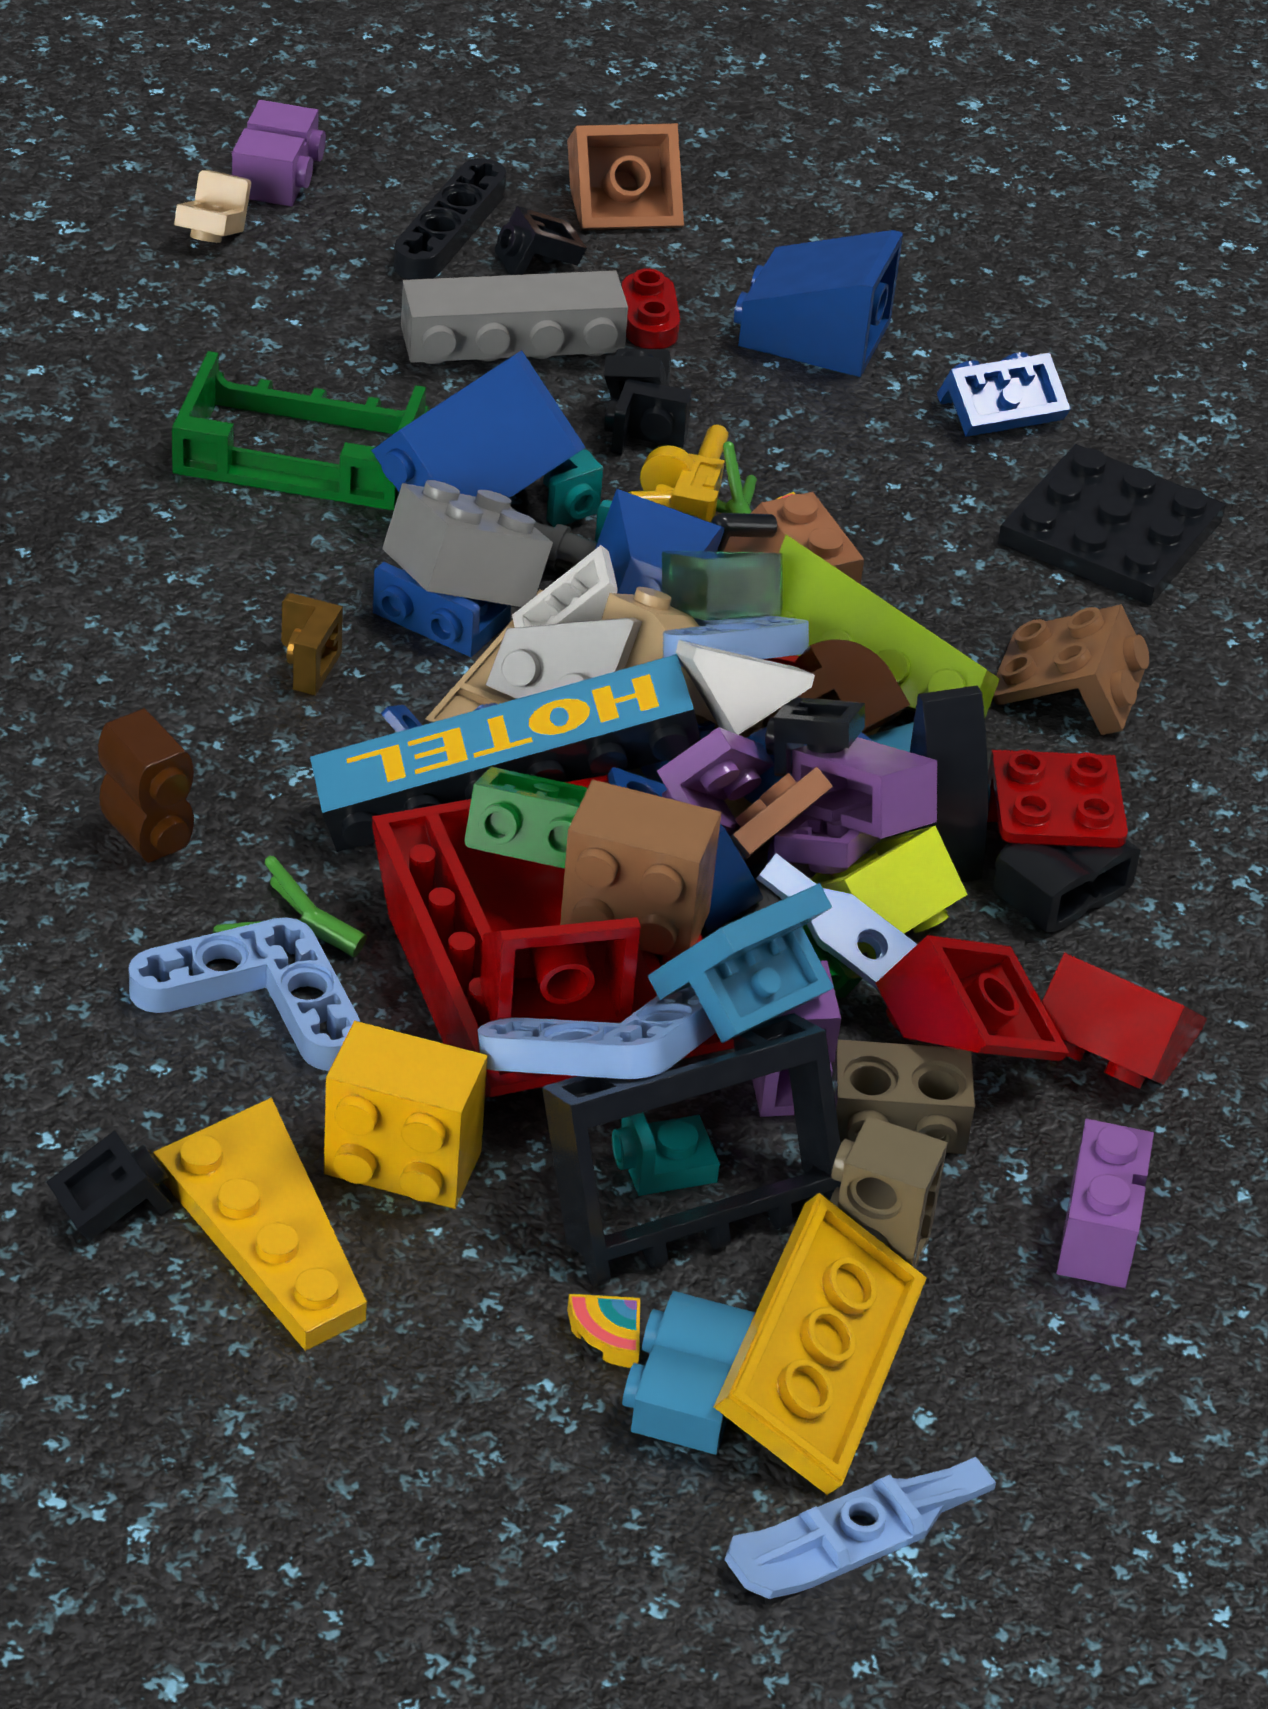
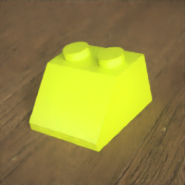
M936 825L881 839L847 870L834 874L816 873L810 878L816 884L820 883L822 888L853 894L903 934L913 929L914 933L921 932L942 923L949 918L946 908L968 895ZM865 942L857 943L861 953L866 952L868 958L876 959V952L870 944Z

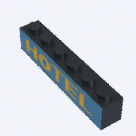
M676 654L310 756L322 814L336 852L375 842L372 816L471 799L474 783L490 767L560 782H570L608 775L613 767L629 771L661 761L673 760L700 741L701 737L693 704Z

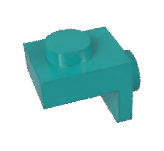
M581 450L544 475L543 484L549 488L546 520L553 527L557 524L566 525L597 514V509L601 502L603 466L588 450Z

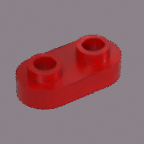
M651 268L640 269L626 276L622 281V289L628 305L627 339L634 345L645 349H664L675 344L679 337L680 313L674 283L660 271Z

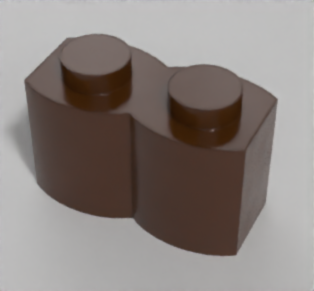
M145 708L105 723L98 743L99 761L107 772L100 788L99 800L102 813L147 863L186 848L194 827L193 810L186 800L192 787L194 775L193 763L189 754Z

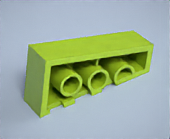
M787 534L785 535L756 614L809 621V646L824 640L840 639L856 642L872 650L886 663L910 704L906 709L913 712L916 711L918 694L978 685L983 694L984 715L986 717L1000 678Z

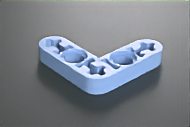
M678 609L691 615L699 626L663 632V658L676 655L678 640L759 659L800 655L809 647V621L720 609ZM679 659L680 666H681V667H684L683 664H682V662H681L680 659Z
M287 917L274 918L150 948L138 953L131 960L128 967L131 1001L138 1008L153 1013L171 1012L267 988L301 1056L309 1065L321 1070H330L354 1020L360 1022L353 1005L314 932L306 923L298 919ZM286 952L295 954V963L288 965ZM223 958L238 963L236 968L229 971H215L206 966L209 961ZM189 969L192 970V976L189 975ZM309 986L323 991L324 994L316 999L304 1000L293 996L291 992L299 987ZM327 1021V1030L333 1040L326 1033H320V1023Z
M692 986L661 1000L657 995L621 1023L505 1018L481 1025L477 1030L480 1053L488 1055L487 1069L614 1079H640L659 1075L667 1071L716 1033Z

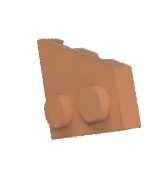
M815 767L798 782L788 773L734 819L741 828L730 838L744 861L833 787L818 767Z

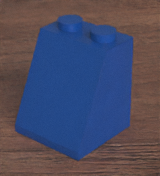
M889 230L775 247L765 266L757 265L752 277L750 291L748 293L741 292L738 297L734 311V323L741 324L738 346L861 378L891 322L903 232Z
M521 350L394 433L371 451L380 463L383 473L394 484L398 492H400L402 483L424 487L427 480H435L456 487L460 494L476 496L478 490H489L510 498L586 447Z

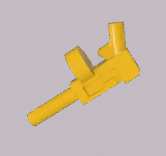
M721 425L709 427L697 455L688 454L685 450L670 445L654 449L647 456L640 472V483L644 491H629L628 493L711 522L716 513L718 493L722 482L725 460H721L720 457L723 452V444L728 440V431Z

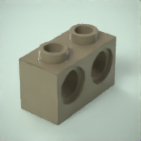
M838 1040L835 1062H833L832 1083L840 1143L844 1139L855 1142L866 1117L870 1116L948 1142L946 1153L966 1154L975 1108L971 1051L952 1047Z
M867 1116L855 1142L844 1139L839 1147L831 1178L841 1182V1186L836 1187L830 1201L916 1269L931 1236L948 1142Z

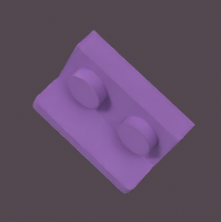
M718 727L657 770V773L667 788L662 793V797L721 811L720 824L726 829L729 836H732L740 829V826L734 820L735 817L724 800L727 798L729 800H736L752 792L762 782L760 775L773 767L774 763L762 744Z
M801 814L774 835L768 849L767 864L777 853L809 879L816 873H840L847 870L878 843L881 838L841 826V820L830 823Z

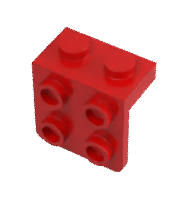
M992 750L988 769V784L991 788L987 822H999L1000 836L1003 840L1009 843L1112 848L1121 847L1125 844L1128 828L1115 755L1088 752L1058 753L1035 752L1031 750Z

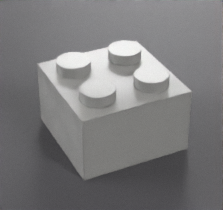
M427 480L424 487L402 483L382 549L428 592L523 607L537 594L553 542L534 527L535 520L515 511L510 506L512 500L500 493L478 490L476 496L460 494V491L452 485L440 481Z

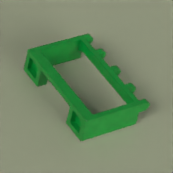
M208 351L172 426V472L178 475L394 511L399 492L394 484L385 476L380 463L371 450L375 447L345 442L340 454V464L234 447V423L210 420L215 406L220 405L394 434L429 411V406H425L426 387L415 385L406 410H394L380 407L381 399L369 396L364 405L326 398V389L314 388L310 396L274 390L273 381L267 379H260L257 387L232 383L224 378V372L219 371V353Z

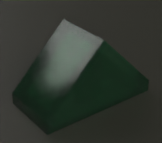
M663 551L662 592L672 597L671 607L701 620L781 615L783 609V553Z

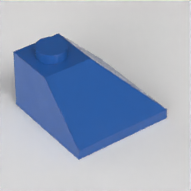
M616 489L595 549L602 545L609 551L618 588L617 593L635 595L637 587H646L671 596V607L676 609L696 608L723 536L724 527Z

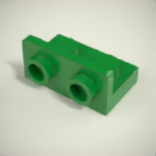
M490 767L473 786L464 840L465 845L472 849L565 869L568 829L588 787Z

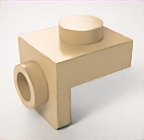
M211 170L200 171L195 200L177 204L174 225L191 229V238L220 243L222 236L243 232L251 181L247 178Z

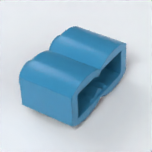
M676 1291L672 1292L665 1311L652 1309L642 1343V1351L650 1354L646 1365L632 1364L622 1400V1406L634 1409L631 1432L716 1455L729 1419L713 1406L755 1312Z

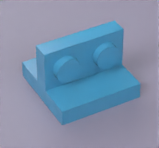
M818 883L719 928L647 976L660 1000L692 986L721 1043H724L810 1002L834 988L802 926L833 907L821 884Z

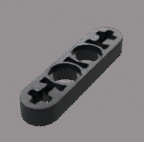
M485 158L465 162L396 240L394 247L395 272L407 280L433 279L438 276L503 200L506 188L505 167L497 161Z

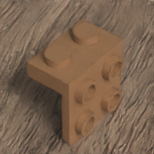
M1122 604L1103 609L1089 607L1076 612L1072 616L1050 621L1042 619L1029 621L1020 626L1012 635L996 675L1000 680L993 696V701L997 705L1078 688L1101 735L1123 731L1131 707L1136 702L1137 690L1144 671L1149 666L1147 644L1141 635H1136Z

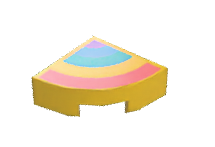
M569 1294L567 1312L573 1334L577 1338L579 1337V1339L583 1337L588 1344L602 1351V1359L609 1364L631 1368L633 1363L638 1364L640 1349V1298Z

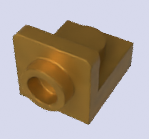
M288 593L282 601L281 642L287 647V662L293 664V690L316 696L342 653L343 606L294 593Z

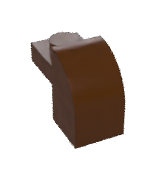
M840 639L817 642L810 645L794 661L798 668L815 675L812 687L798 697L865 703V728L862 730L864 734L894 720L910 706L886 663L872 650L856 642ZM781 708L764 718L763 725L765 728L769 719L774 717Z

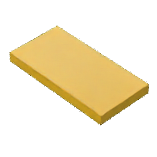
M816 1194L802 1208L713 1407L826 1495L830 1494L843 1485L927 1277L822 1194Z

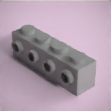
M616 270L403 280L401 328L410 363L440 364L445 361L476 359L488 362L499 358H510L521 350L526 357L536 359L578 354L600 356L605 353H616L618 349L625 348L628 305Z

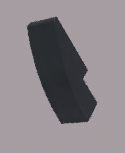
M978 685L918 694L910 752L937 760V822L909 830V832L936 825L961 881L967 882L982 879L988 820V759L983 694Z

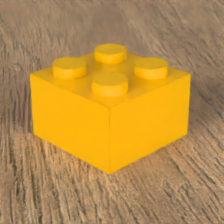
M354 1020L326 1076L324 1174L344 1179L350 1183L362 1184L407 1196L417 1201L430 1202L456 1209L481 1154L488 1055Z

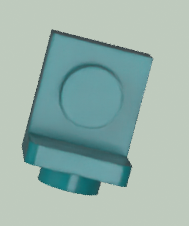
M642 1112L622 1118L621 1128L614 1129L612 1132V1148L616 1164L620 1170L628 1169L638 1196L718 1182L720 1163L700 1115L647 1123Z

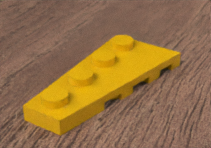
M272 1097L153 1152V1155L169 1176L163 1182L305 1351L366 1321L367 1301Z

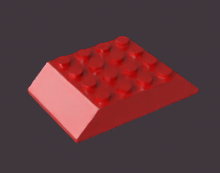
M608 775L565 783L589 787L592 779L609 783ZM471 799L372 816V829L388 915L444 1044L480 1053L477 1030L481 1025L491 1022L480 983L483 934L503 930L560 925L565 869L468 848L464 840ZM701 934L697 940V943L703 939ZM638 950L632 1014L657 996L647 975L673 958ZM714 1033L684 1058L733 1049V1038L721 1043L717 1033ZM487 1069L485 1097L539 1088L576 1076Z

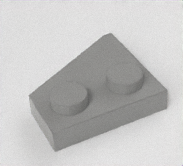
M620 618L507 628L486 686L518 699L622 670L626 666L642 621L636 618Z

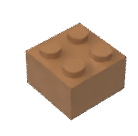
M592 779L568 829L560 925L638 917L641 926L638 950L675 958L695 945L710 912L722 812Z

